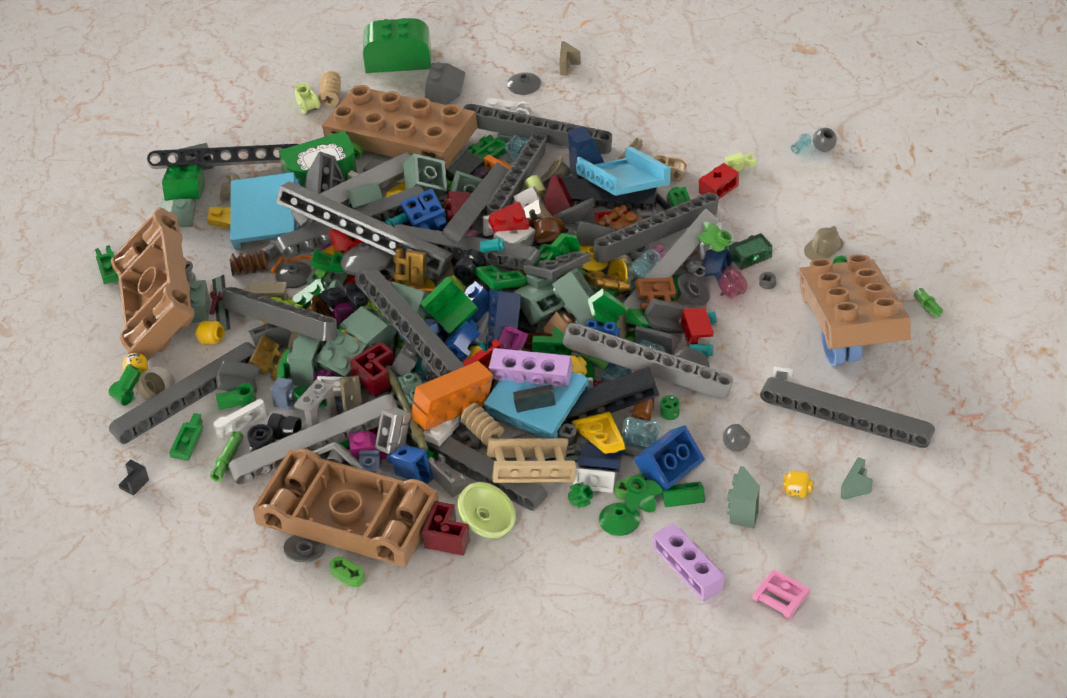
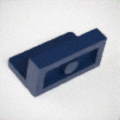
M727 247L721 252H716L712 249L706 250L702 266L705 268L703 271H706L703 277L715 276L719 286L727 284L733 262Z
M582 444L581 457L578 456V466L620 472L622 450L616 453L605 454L594 444Z

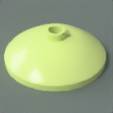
M484 482L472 483L465 487L458 498L460 516L464 523L468 524V527L475 533L487 538H499L506 535L513 528L516 519L514 506L509 497L496 486Z

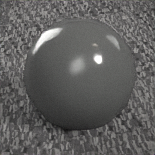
M827 127L820 128L813 134L812 142L816 149L826 152L835 147L837 137L832 129Z
M732 424L723 432V442L726 448L731 451H742L750 443L751 436L740 424Z

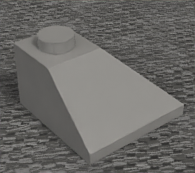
M336 442L312 451L322 459L362 469L358 460L346 448Z

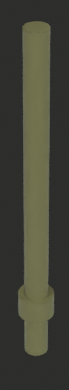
M386 366L385 369L389 372L390 383L402 410L411 413V408L395 373L391 370V366ZM410 416L409 426L412 430V438L417 442L420 449L427 451L428 446L424 440L423 430L419 428L417 422Z

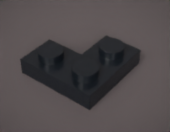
M348 283L344 286L321 291V298L330 307L347 302L356 311L361 306L372 307L373 302L355 283Z

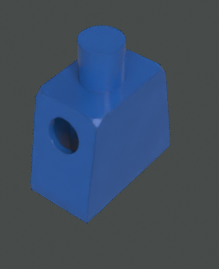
M402 445L394 453L387 455V462L393 465L395 475L400 480L415 479L428 485L434 479L425 450Z

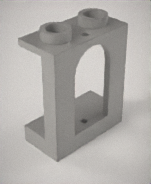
M317 379L294 404L295 408L305 411L307 423L300 431L338 415L333 386ZM326 399L327 408L320 407L318 409L321 401Z

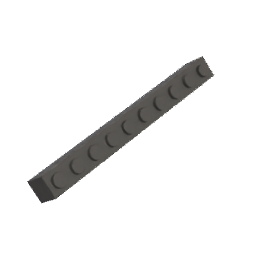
M291 181L280 186L275 203L392 255H395L396 248H402L405 257L408 250L426 253V270L437 275H441L448 270L453 253Z

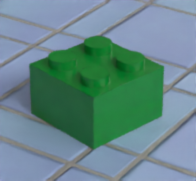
M170 166L167 168L162 179L164 201L200 199L205 186L202 166Z

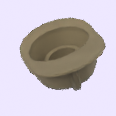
M560 155L553 162L549 170L540 178L542 183L549 184L550 177L554 175H561L564 178L571 174V169L562 161L563 155Z
M835 226L821 228L816 232L814 239L805 246L804 253L810 260L828 259L843 247L844 242L840 238Z
M157 366L141 373L137 381L136 387L138 391L135 394L149 400L174 385V377L164 367Z

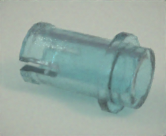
M807 133L801 134L799 139L791 145V150L795 154H799L806 146L811 145V136Z

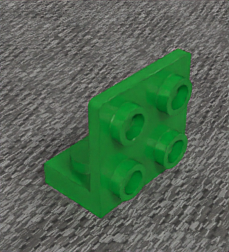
M446 277L420 303L450 335L478 310V307L449 277Z

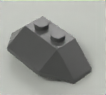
M432 63L426 80L425 98L434 103L450 104L460 96L466 75L465 72L448 63Z
M321 151L318 152L307 172L306 189L320 194L344 182L335 156Z

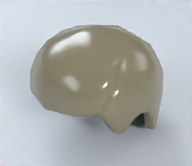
M230 173L227 176L229 182L222 184L220 198L231 200V181L240 180L236 173Z

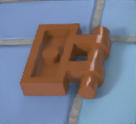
M622 205L621 207L614 208L609 215L601 217L596 225L614 228L617 231L639 222L643 218L632 211L624 214L627 208L625 205Z
M673 277L643 278L635 281L638 298L646 299L647 302L640 303L641 311L646 310L654 298H662V301L678 304L677 301H671L670 299L676 295Z

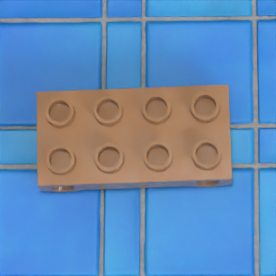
M366 85L354 86L322 125L324 137L345 131L350 141L359 144L363 151L394 158L405 152H408L411 156L415 153L445 161V169L448 168L478 128L475 111L462 109L456 104L444 105L430 102L427 98L416 99L406 97L395 91H378L370 89Z
M161 207L156 209L111 259L112 267L119 277L125 330L120 334L121 343L127 349L128 354H142L146 357L147 361L157 351L163 352L168 347L171 336L180 327H188L194 317V309L191 307L189 296L190 283L187 282L185 270L187 261L183 257L182 251L183 236L179 231L177 215Z
M863 254L851 255L847 258V262L835 264L829 259H815L810 262L809 267L799 268L800 289L803 301L810 306L825 335L829 350L911 340L910 317L875 261L870 259L869 256Z
M300 448L295 451H288L254 505L253 512L256 524L406 567L423 537L422 531L435 501L439 502L438 491L422 481L415 479L401 481L322 459L316 453Z

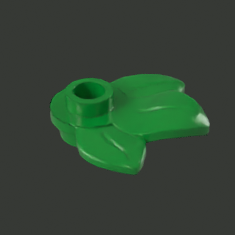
M633 476L626 484L628 492L624 498L625 505L631 513L635 512L638 507L645 512H654L656 509L654 496L661 494L663 490L653 480L645 481L640 476ZM633 484L639 485L640 489H634Z

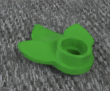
M709 222L703 223L706 232L698 235L702 243L711 245V249L716 252H721L725 247L731 245L732 235L728 231L720 230L718 226Z

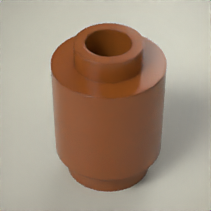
M649 399L634 405L631 417L644 421L645 425L650 423L654 410L653 400Z

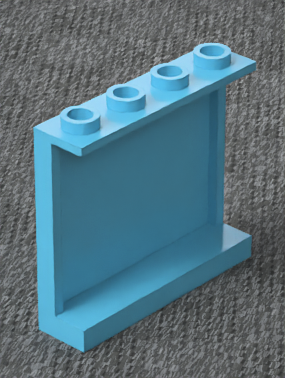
M633 147L625 148L624 159L592 164L581 157H577V174L615 196L670 185L671 167Z
M294 172L231 181L230 241L235 250L242 249V242L278 238L281 235L301 228L300 224L292 216L291 209L275 203L281 185L289 181L300 185V181L296 179Z
M572 372L569 387L553 386L556 405L518 413L514 404L513 392L546 386L548 384L536 385L528 382L499 381L484 403L485 410L490 416L540 438H558L557 431L583 390L590 388L588 378L583 374Z

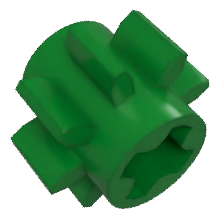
M581 482L570 486L572 491L568 493V500L573 506L577 505L579 509L591 504L590 499L593 498V491L589 485H584Z

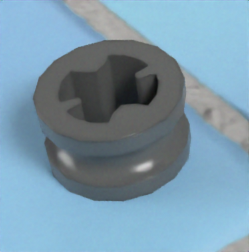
M764 272L759 276V285L762 288L772 289L776 286V276L773 273Z

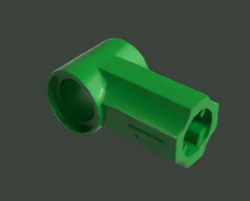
M127 364L119 381L114 382L110 386L109 395L122 405L130 404L134 398L133 389L142 371L133 365Z
M249 383L240 384L236 390L216 394L219 410L237 406L243 408L257 400L254 389Z

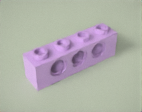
M497 348L493 349L489 365V371L493 374L492 379L498 381L509 380L517 383H534L536 385L548 384L556 387H569L573 370L571 356Z
M672 523L653 534V548L703 601L724 590L725 576L722 570L717 569L712 564L710 558L699 550L695 542H691L686 537L685 532L681 528L679 529Z

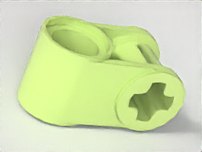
M300 83L295 86L296 101L304 114L315 108L320 109L319 99L308 84Z
M534 175L526 179L523 191L535 186L543 201L546 189L540 177Z

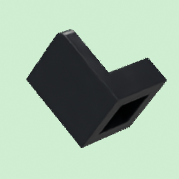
M130 459L125 464L128 475L121 481L119 488L134 496L149 481L145 466Z

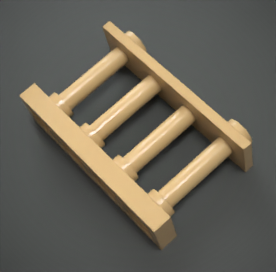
M488 439L486 456L488 458H496L497 460L494 461L493 483L574 482L576 463L575 461H565L564 459L567 453L568 439ZM556 457L557 461H545L544 458ZM505 458H516L517 461H505ZM525 458H536L537 461H525Z

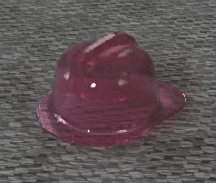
M728 266L718 280V286L721 289L720 296L726 295L731 299L745 294L748 288L744 276L733 266Z

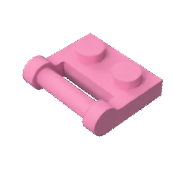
M773 569L756 589L752 599L769 605L783 613L784 617L791 619L798 607L810 594V588ZM768 591L790 604L786 606L765 593Z

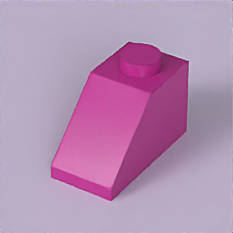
M370 431L349 434L351 454L358 462L360 457L359 451L378 450L375 448L377 434ZM380 451L381 460L387 459L388 453Z

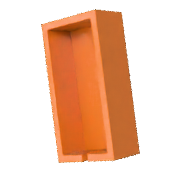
M477 361L415 388L413 399L415 403L412 405L411 417L426 431L462 415L464 409L473 403H478V407H483L489 397L493 374Z

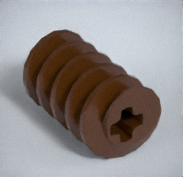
M261 249L260 255L257 254L256 250H253L252 256L246 251L245 257L239 252L238 258L232 253L230 259L232 276H234L235 271L238 275H241L242 270L245 274H248L249 269H251L252 273H256V268L260 272H263L264 267L269 271L267 254H265L263 249Z

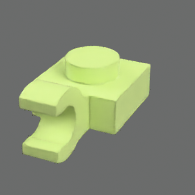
M737 153L725 157V164L739 172L744 170V166H756L757 159H753L752 153L744 156L742 153Z

